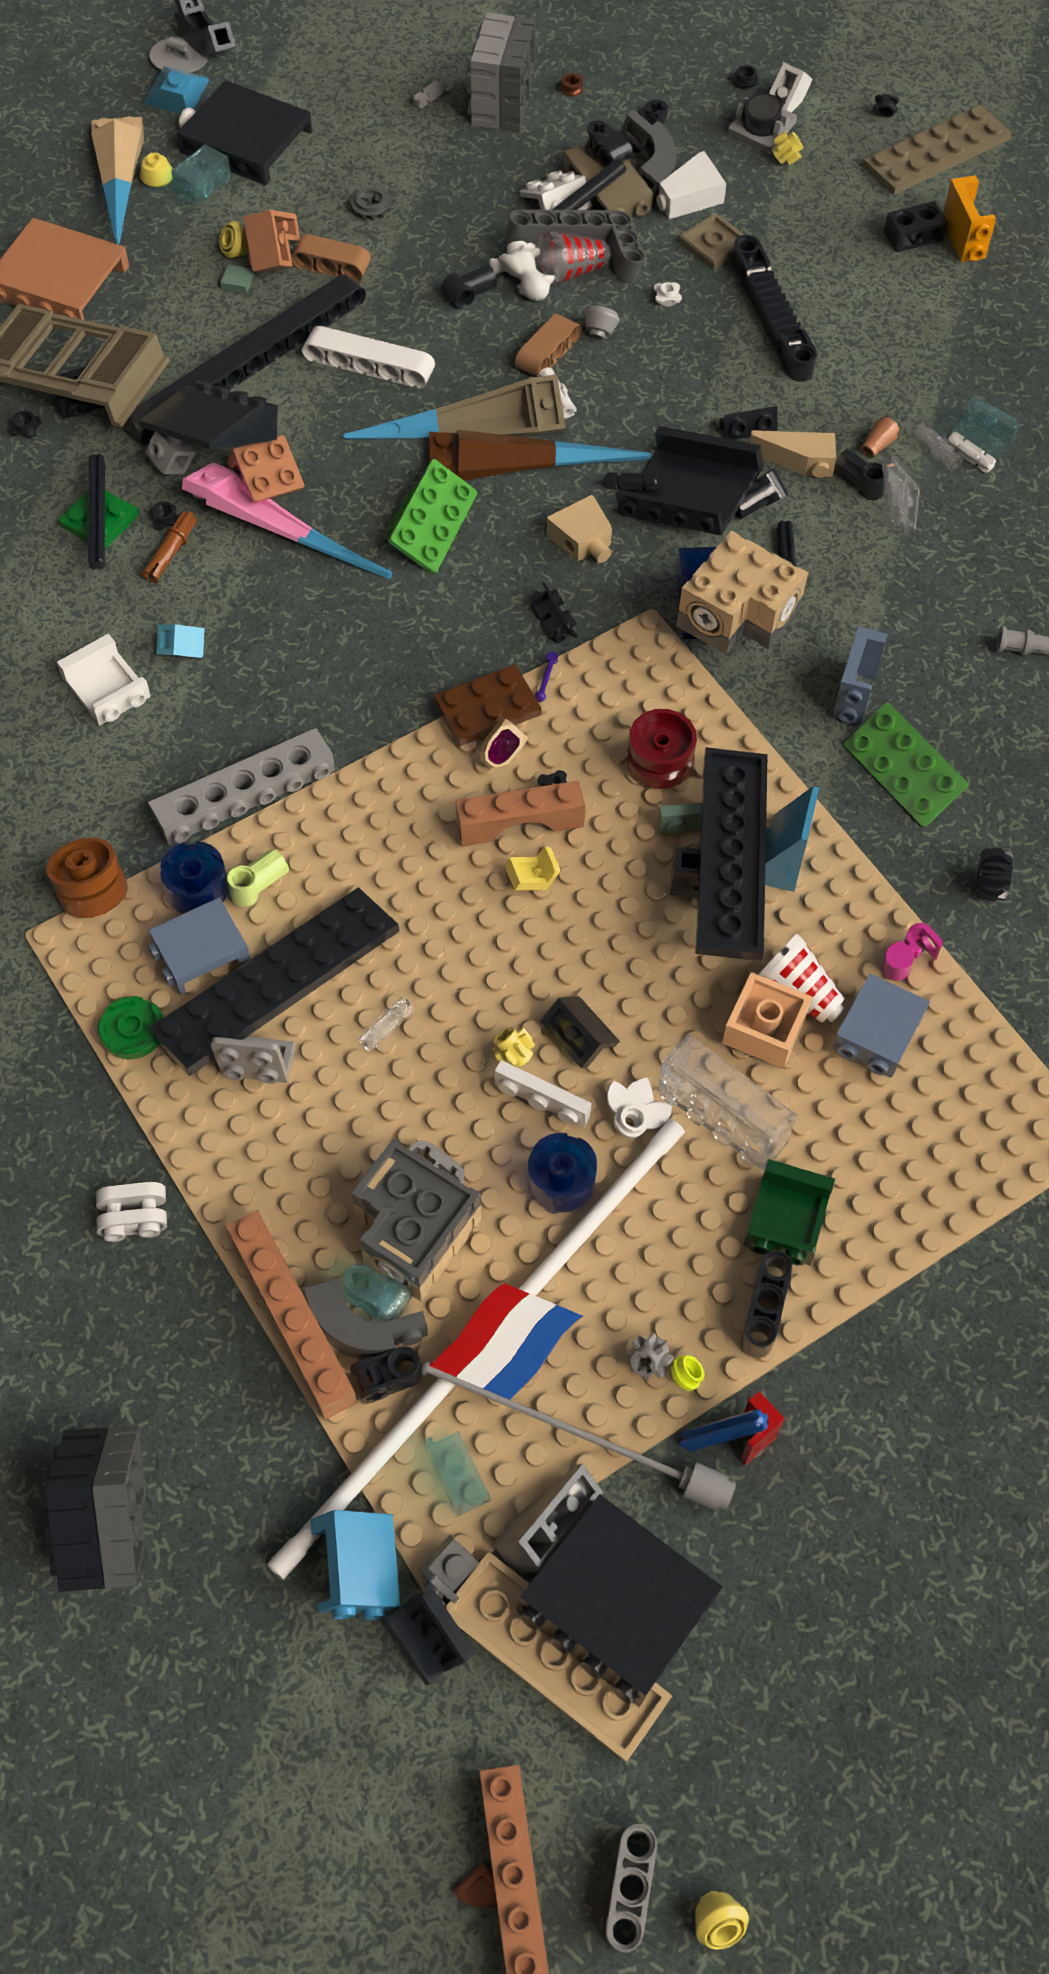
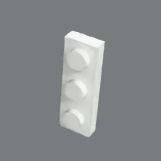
M500 1061L495 1070V1086H498L501 1092L511 1097L516 1095L525 1099L537 1110L550 1111L558 1115V1118L568 1125L577 1124L585 1128L590 1119L592 1103L509 1063Z

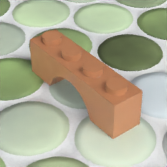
M566 782L456 800V821L461 845L468 846L493 842L500 832L521 823H542L549 826L553 832L584 827L585 802L580 782Z

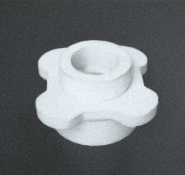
M674 282L656 284L654 286V291L657 292L656 302L663 306H673L680 302L682 298L678 292L680 285Z

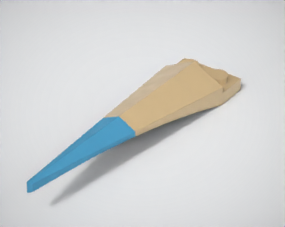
M127 116L124 118L92 120L91 134L117 245L121 240L129 192L144 142L142 117Z

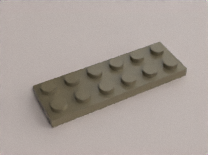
M978 105L864 159L863 167L893 195H896L1010 140L1012 132L981 105Z

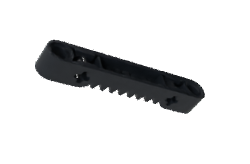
M741 235L734 242L732 266L790 379L797 382L808 381L813 377L817 357L816 349L806 330L801 328L800 322L797 323V316L793 315V308H789V300H786L785 293H782V287L778 286V279H774V271H772L771 263L760 241L752 235Z

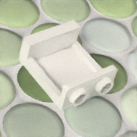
M109 634L57 662L63 681L99 726L107 721L116 720L121 713L132 707L141 706L146 699L151 697L147 681L143 677L138 678L118 653L115 641Z

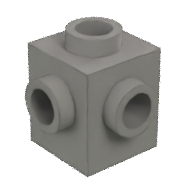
M156 431L145 451L147 456L153 461V465L163 474L182 475L186 472L196 453L186 441Z

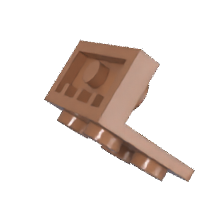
M285 435L277 437V440L253 443L234 448L226 462L229 469L233 471L240 470L251 500L254 503L299 491L305 486Z

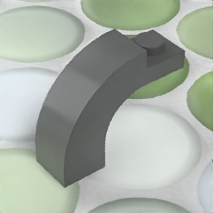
M632 110L626 116L621 134L646 156L647 162L640 167L638 174L651 189L652 200H654L659 195L660 183L670 176L676 162V147L670 133L661 122L657 121L651 125L635 110Z
M339 1278L304 1287L308 1305L327 1341L335 1349L350 1357L361 1360L396 1349L395 1345L401 1343L403 1346L414 1345L423 1339L422 1337L428 1336L427 1322L423 1311L384 1322L367 1321L358 1317L348 1307Z

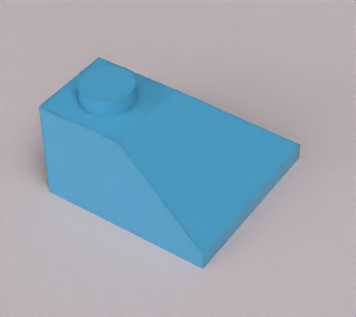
M163 66L143 102L145 105L181 114L186 108H195L209 79L208 77Z

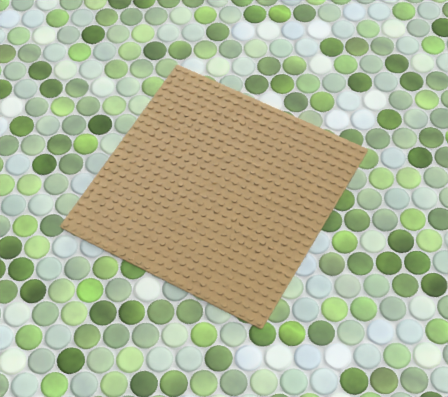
M654 609L647 610L558 656V662L552 667L545 689L546 699L543 702H538L542 708L541 716L515 725L529 739L509 764L502 767H487L480 761V750L486 737L459 747L444 718L440 717L339 769L326 778L310 784L128 878V890L125 898L117 907L109 912L93 918H77L63 912L28 930L25 934L37 958L350 1473L359 1466L438 1377L426 1373L425 1376L422 1374L421 1380L415 1386L393 1393L379 1401L364 1404L361 1403L359 1398L362 1392L357 1377L351 1374L350 1366L360 1359L350 1357L330 1344L354 1389L357 1403L324 1420L270 1311L237 1254L226 1228V1225L256 1210L259 1211L306 1301L307 1297L304 1287L339 1278L348 1307L354 1314L364 1320L384 1322L423 1311L427 1322L428 1336L422 1337L423 1339L420 1342L407 1347H411L417 1352L421 1365L425 1362L432 1363L458 1338L481 1303L503 1283L518 1289L643 1152L649 1145L650 1140L662 1128L646 1129L637 1138L624 1137L615 1128V1114L607 1102V1092L613 1081L620 1083L627 1089L633 1082L648 1078L652 1088L653 1102H663L671 1105L672 1111L669 1119L678 1122L685 1133L665 1155L658 1159L536 1295L539 1298L583 1315V1318L574 1323L560 1338L537 1374L511 1399L514 1402L642 1455L1049 1189V1069L943 945L937 960H934L921 944L916 942L922 949L920 957L913 960L909 975L905 979L893 981L883 974L882 964L887 949L898 941L904 942L909 928L915 923L923 922L818 799L816 800L795 891L765 885L764 955L762 961L695 954L698 898L671 896L670 878L675 848L700 849L701 830L684 831L680 834H659L657 823L660 806L702 802L703 766L706 747L768 754L766 826L768 827L771 826L773 815L806 792L808 788ZM548 663L522 675L534 695L540 689ZM653 709H670L683 714L691 720L697 733L694 765L689 777L680 785L668 789H655L641 784L632 776L627 767V751L631 726L634 720L641 714ZM497 741L493 744L495 753L502 754L506 749L502 743ZM557 770L566 772L567 782H580L585 802L584 827L553 832L549 826L542 823H521L500 832L493 842L468 846L461 845L456 821V800L541 787L537 783L538 777L542 774L550 775ZM544 847H551L555 859L558 861L560 873L547 890L515 891L505 868V863L510 857H537ZM270 849H276L288 864L289 872L259 892L258 899L253 905L239 907L233 904L230 899L227 880L229 871L236 866H247ZM358 887L399 925L400 932L247 1036L294 1041L296 1050L288 1083L276 1082L274 1084H267L256 1079L247 1078L232 1080L222 1076L216 1059L191 1076H188L160 1045L152 1053L142 1058L127 1060L115 1057L106 1051L98 1036V1021L100 1017L102 1018L105 1009L110 1003L122 997L138 996L143 997V1000H147L150 1003L152 1001L158 1006L163 1017H166L239 968L236 960H233L184 984L186 992L180 995L175 985L168 986L161 969L165 968L162 960L156 962L148 947V944L152 943L149 933L150 929L219 897L246 942L251 959ZM798 934L803 938L844 997L841 1005L845 1009L832 1023L828 1019L821 1023L806 1014L797 1040L783 1069L722 1044L726 1024L750 973L759 974L777 953L785 948V945ZM928 938V940H929V942L931 943V945L935 948V946H934L933 942L931 941V939ZM869 973L930 1001L924 1018L919 1027H917L892 1078L886 1075L875 1074L867 1066L855 1060L844 1059L838 1052L832 1049L836 1034ZM581 997L619 1039L618 1045L616 1047L604 1048L589 1067L580 1068L540 1022L558 998ZM507 1027H514L517 1032L524 1028L532 1038L534 1047L531 1048L533 1052L531 1059L519 1067V1069L592 1103L590 1119L585 1128L577 1124L568 1125L561 1121L558 1115L547 1110H537L527 1100L516 1095L514 1097L508 1096L501 1092L498 1086H495V1070L499 1062L494 1057L495 1053L492 1051V1048L496 1046L493 1041L499 1032ZM625 1118L626 1123L634 1127L633 1120ZM393 1138L403 1144L406 1149H409L412 1144L418 1141H428L434 1144L463 1168L464 1185L481 1193V1221L469 1233V1238L458 1253L450 1259L449 1265L437 1282L433 1283L429 1288V1293L422 1302L366 1267L362 1257L360 1238L366 1230L369 1231L371 1226L368 1224L364 1225L356 1219L352 1192ZM428 1153L422 1156L429 1161ZM771 1159L835 1178V1182L828 1201L811 1266L806 1264L802 1266L792 1265V1273L774 1345L770 1353L765 1357L753 1358L743 1350L741 1338L756 1275L764 1255L754 1253L750 1250V1247L743 1246L767 1160ZM776 1267L766 1268L767 1272L772 1276L779 1277L783 1275ZM768 1299L758 1301L760 1306L765 1309L771 1310L775 1308L774 1303ZM755 1331L750 1334L751 1338L758 1343L768 1341L767 1337L761 1332ZM654 1332L656 1337L669 1342V1354L673 1355L674 1359L678 1356L686 1355L695 1357L704 1370V1379L700 1382V1386L693 1391H686L677 1386L671 1377V1363L667 1366L668 1370L661 1378L653 1373L648 1380H645L644 1376L638 1375L635 1371L632 1372L631 1359L626 1357V1353L633 1347L632 1342L635 1338L641 1335L646 1340ZM401 1343L395 1345L396 1348L403 1346ZM403 1361L397 1366L396 1371L402 1374L408 1373L414 1368V1363ZM369 1375L368 1378L372 1385L374 1382L372 1376ZM455 1385L361 1491L375 1513L393 1515L395 1547L424 1592L428 1590L424 1586L428 1579L420 1571V1567L449 1535L454 1537L470 1554L480 1561L488 1551L492 1553L496 1550L492 1544L516 1516L578 1464H583L596 1483H599L633 1461V1459Z

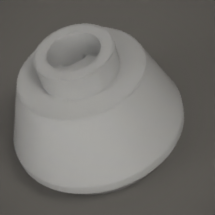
M591 305L584 312L585 327L590 331L589 335L592 337L605 339V335H611L620 322L618 313L606 307Z

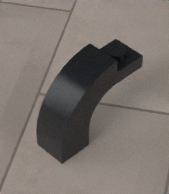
M175 0L178 10L174 14L176 22L184 38L196 52L202 55H212L236 47L229 21L214 24L206 14L202 0Z

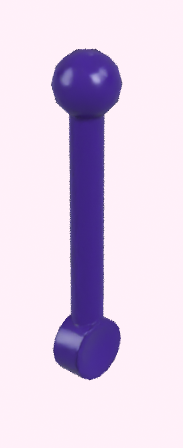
M549 652L547 654L548 664L539 691L534 695L538 702H543L546 699L545 689L552 667L558 662V654L556 652Z

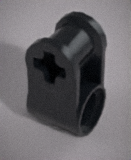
M596 120L588 124L587 134L589 137L585 144V152L601 163L604 168L616 159L624 162L631 157L632 147L629 141L609 127L607 123Z
M407 1346L398 1347L377 1356L363 1358L350 1366L351 1374L357 1377L362 1392L359 1398L361 1403L364 1404L379 1401L393 1393L413 1387L422 1378V1365L419 1355L414 1349ZM403 1361L414 1363V1368L408 1373L402 1374L396 1371L397 1366ZM369 1375L372 1376L374 1382L372 1385L368 1378Z

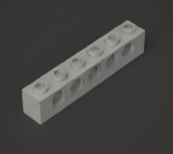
M314 728L149 801L148 804L152 818L168 845L175 842H184L191 835L204 829L211 830L228 818L240 817L248 809L259 804H269L277 796L286 792H295L304 784L315 779L322 780L326 778L331 772L335 771L333 754L317 728Z

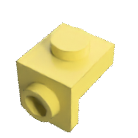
M544 847L537 857H510L505 863V868L515 891L547 890L560 873L558 861L555 859L551 847Z

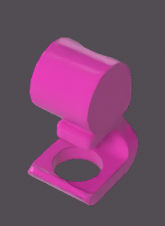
M915 923L909 928L904 942L898 941L887 949L882 964V972L888 979L901 981L909 975L913 960L920 957L922 949L916 942L920 943L934 960H937L943 941L930 926L925 923ZM928 938L931 939V941L933 942L935 948L931 945V943L929 942Z

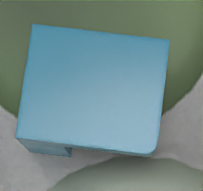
M158 625L157 655L202 658L205 628L183 625Z

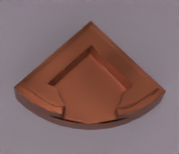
M483 1863L452 1891L459 1900L470 1904V1906L486 1907L497 1905L494 1877Z

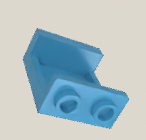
M333 1510L310 1519L311 1534L326 1535L330 1599L318 1604L319 1613H333V1619H349L356 1617V1614H362L363 1620H378L386 1617V1611L400 1607L393 1515Z

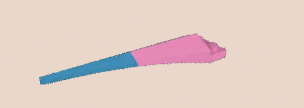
M213 462L183 478L182 489L192 493L196 498L206 499V505L387 579L392 578L390 570L339 545L293 516L273 500L267 499L256 503L252 502L242 476L236 471Z

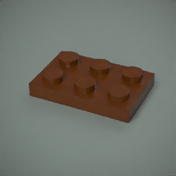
M516 664L434 695V702L459 747L488 736L502 717L506 718L513 725H517L541 716L542 708Z

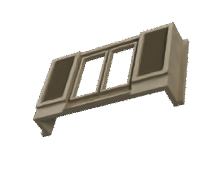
M18 304L0 327V382L105 406L111 424L121 428L170 361L168 356L163 355L156 333L124 326L119 328L23 304ZM53 328L74 332L44 373L23 368ZM85 335L107 339L77 380L55 375Z

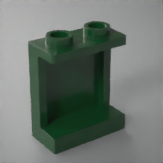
M768 1159L743 1246L750 1247L751 1251L759 1255H765L770 1251H781L791 1259L792 1265L802 1266L806 1264L811 1266L835 1178Z

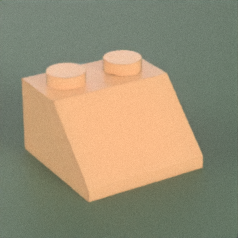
M751 972L726 1024L722 1044L784 1069L813 997Z

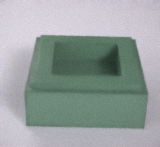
M228 264L220 282L221 289L247 294L254 278L252 268Z

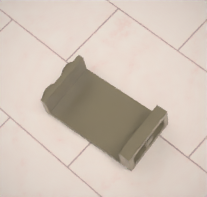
M585 144L564 151V172H574V175L585 176L586 183L604 169L601 163L585 152ZM625 160L623 163L627 168L626 172L595 197L605 210L623 211L630 218L643 216L651 212L652 191L630 162Z

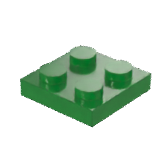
M88 490L58 519L60 527L87 542ZM106 490L105 549L140 515L137 507Z

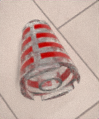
M545 230L542 231L544 234L539 235L536 243V248L540 250V254L536 257V266L542 267L543 274L555 275L554 281L550 286H555L604 268L611 259V249L601 239Z

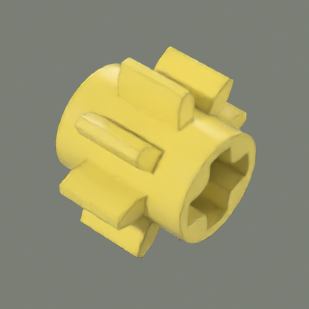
M786 131L782 132L774 139L776 145L772 148V151L781 164L787 161L791 165L801 158L799 151L803 149V145L794 132L789 135Z
M507 1027L494 1038L493 1042L496 1046L492 1048V1051L495 1053L494 1057L499 1063L502 1060L519 1068L531 1059L533 1055L531 1048L534 1047V1043L524 1028L517 1032L514 1027Z

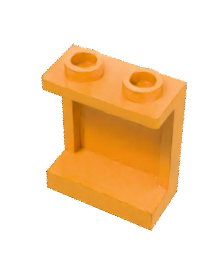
M976 175L951 179L943 215L948 221L946 231L961 262L978 261L986 258L996 222L993 214L980 216L974 205L979 185Z

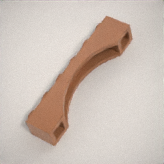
M256 1210L226 1225L230 1240L270 1311L324 1420L356 1404L357 1401L353 1387L259 1211Z

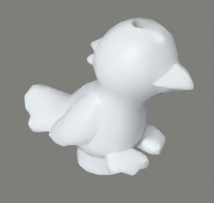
M514 241L507 245V254L500 255L499 259H490L489 265L493 268L495 275L507 272L511 276L521 279V284L517 288L520 289L519 293L525 295L528 299L540 301L548 295L550 284L554 281L555 275H546L536 269L534 258L540 254V250L535 248V244Z

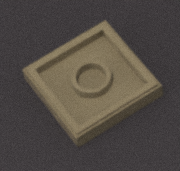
M715 213L679 235L678 243L714 270L732 259L735 239L744 234Z

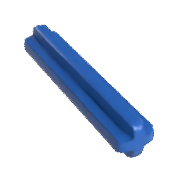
M756 1409L684 1430L680 1434L682 1439L680 1445L691 1452L762 1432L767 1429V1420L769 1418L765 1412L762 1413L760 1409Z

